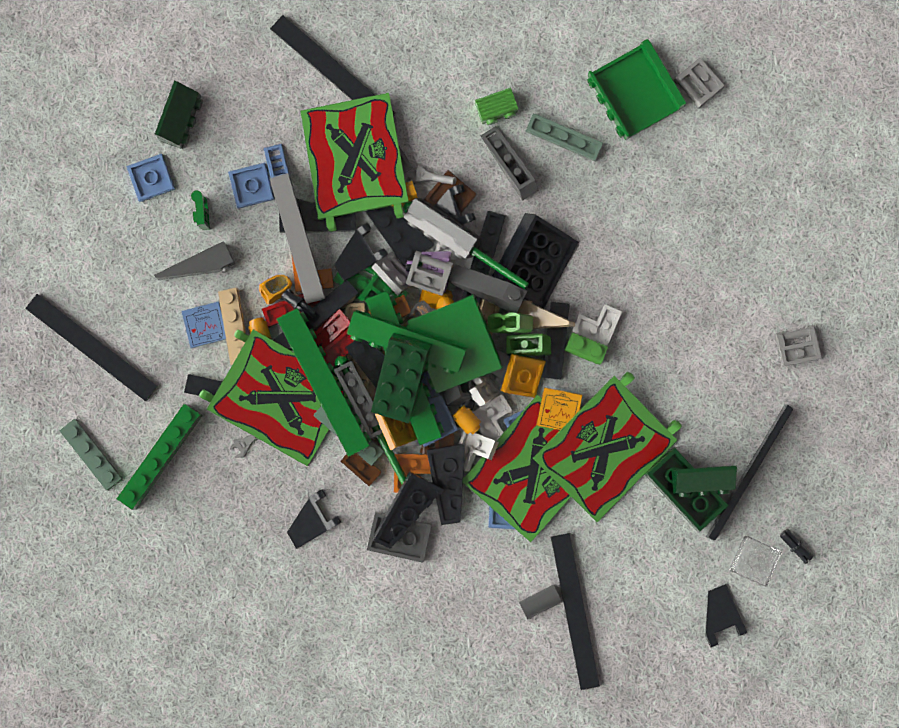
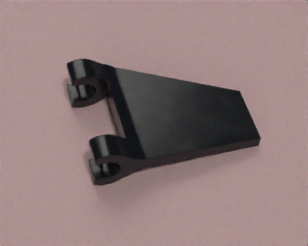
M459 184L448 189L436 203L435 207L464 225L476 220L474 213L462 215L455 195L464 192L465 189L463 184Z
M368 222L355 231L334 264L343 281L348 280L388 255L384 248L374 254L363 236L371 232L370 230L372 229Z
M323 489L308 498L287 531L296 549L342 523L339 516L327 521L317 501L326 496Z
M726 584L708 591L705 636L710 647L719 645L714 633L735 626L738 636L747 633Z

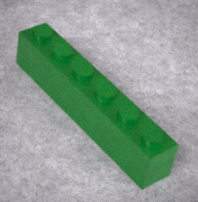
M359 310L353 312L347 334L351 335V339L362 342L363 339L370 342V346L376 348L383 346L387 348L393 333L432 344L427 366L435 368L437 365L443 367V371L450 374L460 371L467 348Z
M184 403L116 499L131 510H136L203 415Z

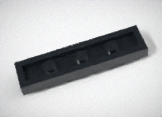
M550 302L549 311L568 319L570 304ZM567 327L547 328V335L551 337V354L544 355L545 365L542 378L561 380Z

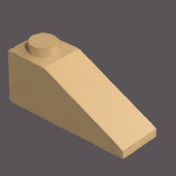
M523 301L517 312L533 316V329L575 327V322L540 306L533 305L532 301Z

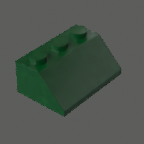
M174 80L155 131L156 137L161 142L183 149V146L188 144L190 139L188 132L190 127H194L196 123L195 113L201 109L203 103L199 92Z
M737 465L672 470L673 493H679V497L691 496V492H698L699 496L710 495V491H718V494H730V490L736 487Z

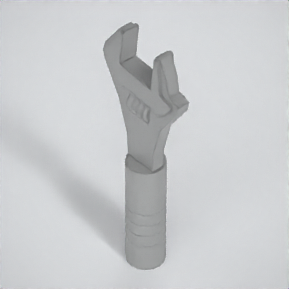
M421 165L412 168V170L417 171L415 178L408 177L413 184L422 181L456 184V177L429 173Z
M250 434L243 439L233 440L234 443L230 450L237 446L241 452L235 458L244 457L251 443L257 438Z

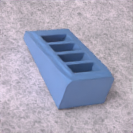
M282 144L264 148L270 177L273 178L289 173ZM280 150V155L269 156L271 154L269 152ZM282 159L281 162L271 164V161ZM284 166V169L273 171L275 168Z

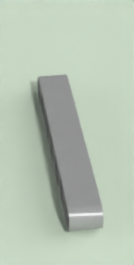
M289 173L270 178L305 301L309 304L325 299Z

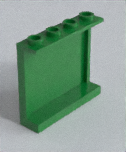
M649 39L642 41L638 47L593 72L589 71L587 82L590 88H595L598 93L596 95L598 102L601 105H605L607 117L610 121L614 120L617 126L615 128L620 138L624 137L625 140L684 108L686 105L683 96Z
M475 294L408 320V328L467 348L458 373L450 374L443 371V367L436 365L434 368L426 365L425 372L428 371L430 379H428L432 390L435 389L436 393L503 367Z

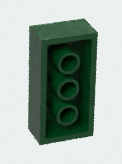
M393 333L388 342L371 409L372 413L405 423L410 422L432 344Z
M672 448L644 475L696 531L701 532L728 504L716 491H710V495L699 496L698 492H691V496L679 497V493H673L672 470L691 469L694 467L676 448Z

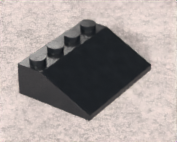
M525 213L499 264L529 283L525 289L527 291L525 300L532 301L533 304L545 308L579 242L536 214ZM494 271L492 277L521 288L498 271Z

